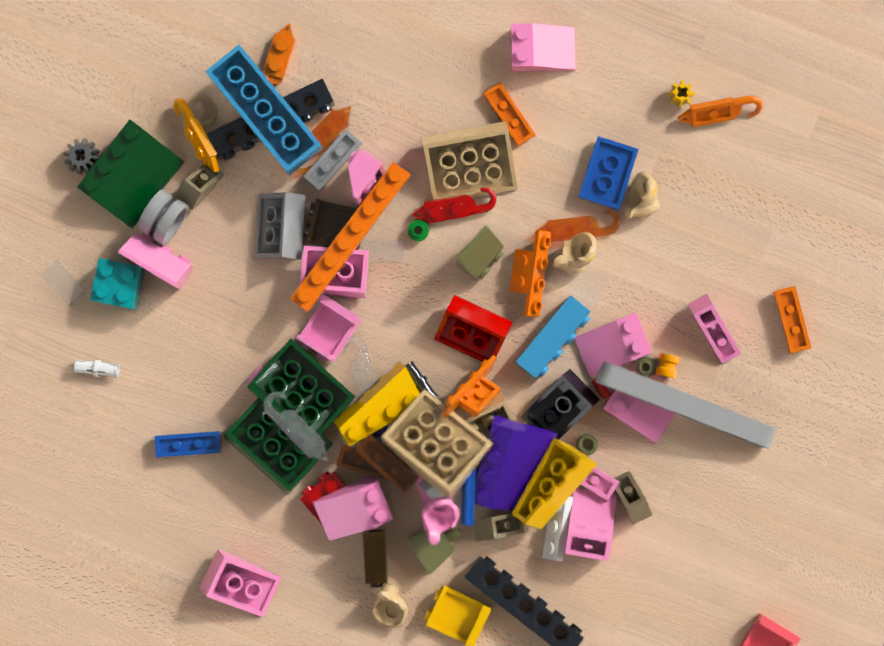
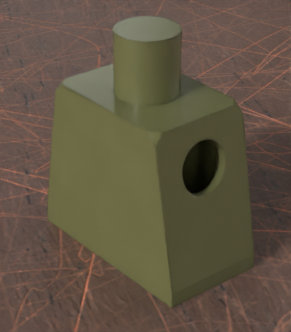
M456 526L449 528L445 532H441L439 543L431 545L424 530L407 538V542L430 575L455 551L451 542L460 537L461 534Z

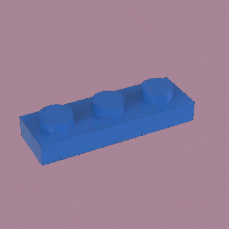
M220 431L155 436L156 457L222 453Z

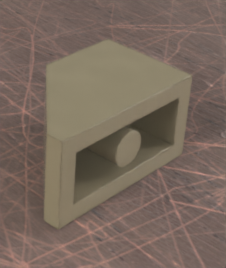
M202 165L183 181L176 198L193 210L208 196L224 173L220 170L214 173L207 165Z
M628 471L615 477L616 480L620 481L615 491L632 524L634 525L652 516L648 502L631 472Z
M512 512L474 519L476 541L494 540L524 533L523 522L512 515Z

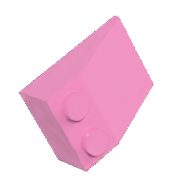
M533 23L511 24V72L575 70L574 27Z
M636 313L574 338L589 377L599 373L603 361L620 366L652 353Z
M616 390L611 392L612 395L608 397L601 408L655 444L675 415L673 412Z
M370 475L313 501L329 541L374 529L393 520L378 480Z
M217 549L200 589L206 597L263 617L281 577L236 555Z

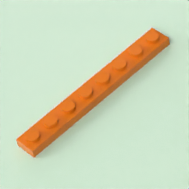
M394 162L390 165L291 296L290 300L306 312L310 311L411 177L410 173Z

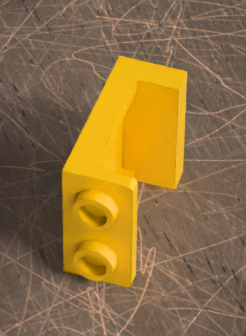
M446 585L442 589L438 588L433 597L436 603L433 609L428 608L424 620L427 621L426 627H431L465 643L466 646H475L491 611V606Z

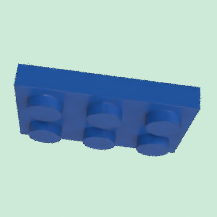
M598 136L578 198L619 211L639 149Z

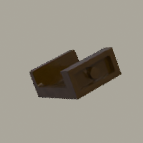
M316 198L315 203H311L309 215L312 216L310 224H306L304 236H307V241L310 243L329 247L356 212L357 208L325 202Z

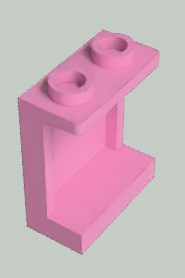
M322 294L319 299L321 304L300 335L297 334L295 338L300 340L298 345L307 351L311 348L317 351L315 356L325 363L328 359L334 363L362 319Z

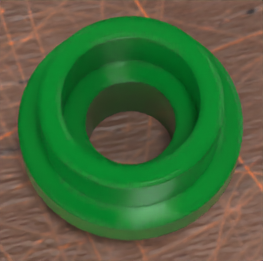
M415 220L410 223L408 235L413 241L420 242L427 238L429 228L424 221ZM421 227L422 233L419 235L415 234L414 229Z

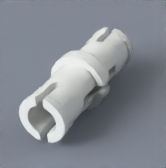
M76 359L74 372L93 374L94 377L102 375L118 378L120 364L104 363L101 360L85 361Z

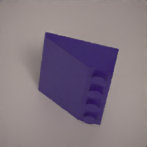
M494 415L487 438L493 444L481 459L475 478V504L490 509L513 511L553 438L556 439L557 433Z

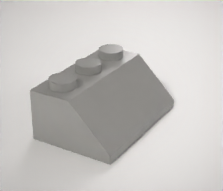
M288 192L258 194L254 258L302 260L305 195Z

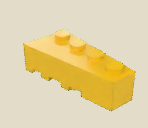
M400 361L393 366L394 368L387 375L384 374L372 389H368L359 401L353 403L334 421L342 439L348 446L398 419L420 395L407 368Z
M553 438L512 515L526 525L542 529L594 469L597 463L570 444Z

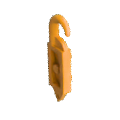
M176 98L173 103L174 111L180 117V107L185 116V136L192 143L197 158L214 173L218 172L217 153L198 118H195L185 100Z

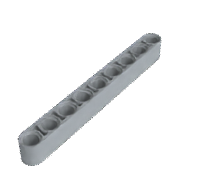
M604 361L595 381L613 390L767 449L770 448L776 428Z

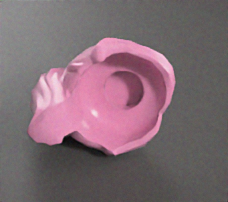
M447 497L432 499L422 510L423 527L431 545L439 543L441 532L454 528L458 520L459 510L452 503L451 499Z

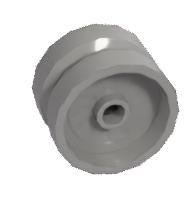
M162 189L154 195L144 209L137 229L146 235L154 232L153 239L162 245H166L181 227L188 213L189 206L181 200L173 202V196Z

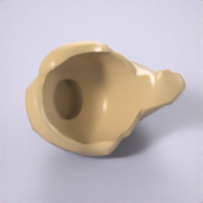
M639 172L633 178L629 191L626 192L630 204L625 210L627 219H631L632 216L647 217L659 209L660 204L656 199L658 196L656 182L649 173Z
M582 232L565 241L562 255L555 258L553 267H560L564 272L570 274L583 273L586 265L595 257V237L590 233Z
M386 583L379 588L372 614L378 623L398 628L404 625L406 621L408 607L405 600L398 594V587L394 584Z

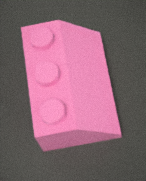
M362 148L359 152L354 151L348 160L350 163L348 167L353 197L358 206L362 204L385 173L383 163Z
M135 233L118 251L121 255L180 290L194 268L189 265L191 262L189 259L182 255H179L178 258L171 254V248L162 244L160 247L152 243L154 239L145 233L142 235Z
M304 246L300 284L328 249L327 247ZM355 250L322 294L366 299L369 251Z

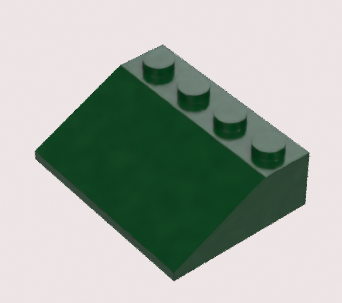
M129 119L77 188L133 229L148 203L157 192L165 188L184 161Z
M291 338L247 386L311 445L356 398L352 392Z
M259 397L224 435L225 440L287 495L294 490L333 445L323 434L311 445Z

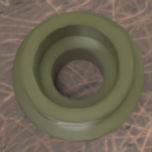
M641 357L635 362L634 370L636 374L649 378L655 373L656 364L650 357ZM643 363L649 365L648 371L642 370Z
M583 434L577 439L576 447L578 451L588 456L596 452L598 442L593 435ZM586 440L591 443L589 449L583 447V442Z

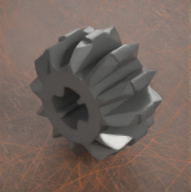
M83 138L81 143L78 139H75V146L67 144V147L71 150L70 152H64V155L69 157L64 162L70 165V171L76 170L77 174L81 175L83 170L88 173L90 171L89 167L94 166V162H97L99 159L96 155L100 153V150L95 148L96 144L94 142L88 144L86 138ZM81 153L86 157L84 160L79 157Z

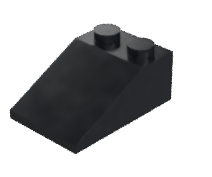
M569 369L521 418L528 425L556 432V439L559 440L600 399Z

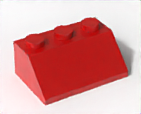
M454 295L434 340L483 362L485 359L489 360L493 355L497 357L513 322Z

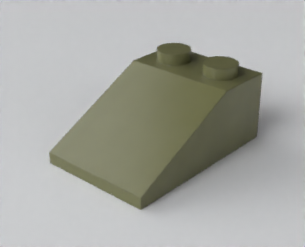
M484 225L457 257L456 265L475 281L479 277L483 279L490 271L488 266L493 261L497 263L504 255L502 252L504 246L493 232Z

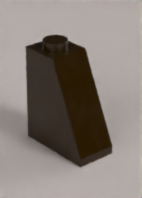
M386 529L367 530L363 532L365 584H370L371 588H380L383 586V583H388Z

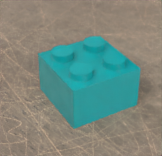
M99 258L90 300L137 310L146 269L137 265Z

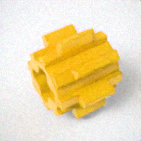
M681 80L679 85L673 83L671 85L672 91L667 93L668 96L672 97L670 104L677 103L679 108L682 107L683 103L690 105V97L695 95L694 92L690 91L692 84L687 86L683 80ZM684 91L685 95L679 98L677 96L678 92Z

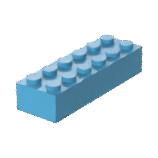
M240 44L205 71L289 176L323 149L318 140Z

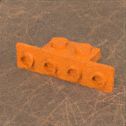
M536 230L533 251L515 249L509 291L527 294L525 316L539 317L542 309L541 301L545 287V272L548 266L547 258L551 244V232Z
M493 355L489 360L485 359L478 371L471 373L467 383H461L456 390V394L454 396L450 395L444 403L446 409L443 416L445 418L458 406L477 418L499 394L501 388L485 378L492 371L497 359L496 356Z

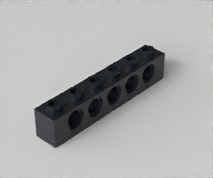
M323 78L283 97L290 107L297 109L296 114L303 123L312 120L313 115L328 113L332 110V106L335 105ZM314 98L316 100L315 106L311 108L306 107V100ZM242 117L207 133L220 160L223 158L224 160H229L236 156V152L242 149L243 151H248L255 147V143L261 141L256 134L249 135L247 133L249 126ZM231 135L239 136V140L236 144L232 145L228 143V139Z
M479 556L464 576L466 580L551 646H579L583 641L582 630L574 623L568 625L563 621L565 619L564 615L556 609L553 612L546 607L548 605L546 601L539 596L536 599L529 594L531 590L523 583L517 585L513 582L512 579L514 577L505 569L501 572L494 566L497 563L488 556L485 558ZM486 574H496V582L493 584L486 583ZM511 586L514 589V594L508 598L502 595L503 588ZM522 600H529L531 602L529 610L523 611L519 608ZM540 613L548 615V621L545 624H539L536 621ZM557 627H564L566 630L565 635L561 638L554 636V630Z

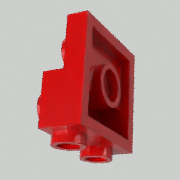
M328 471L318 478L320 481L315 487L310 485L301 492L303 497L300 500L320 523L321 521L313 501L346 486L335 471L331 474Z

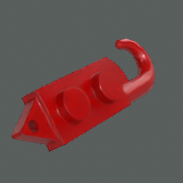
M485 187L481 188L480 191L490 195V201L487 204L476 206L474 199L470 195L463 194L424 201V204L412 213V216L427 221V224L469 217V215L491 211L495 207L497 198L493 190Z

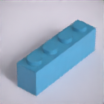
M570 295L515 363L534 379L537 376L542 378L549 369L546 365L550 360L556 361L563 351L560 348L566 342L569 345L576 337L574 331L578 326L583 328L590 320L588 314L591 311Z

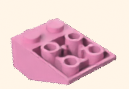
M576 488L572 496L573 501L564 553L608 561L617 495L612 494L609 501L591 490Z

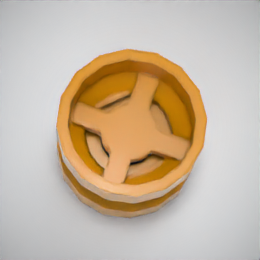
M659 353V366L656 368L655 374L676 379V366L680 362V357Z

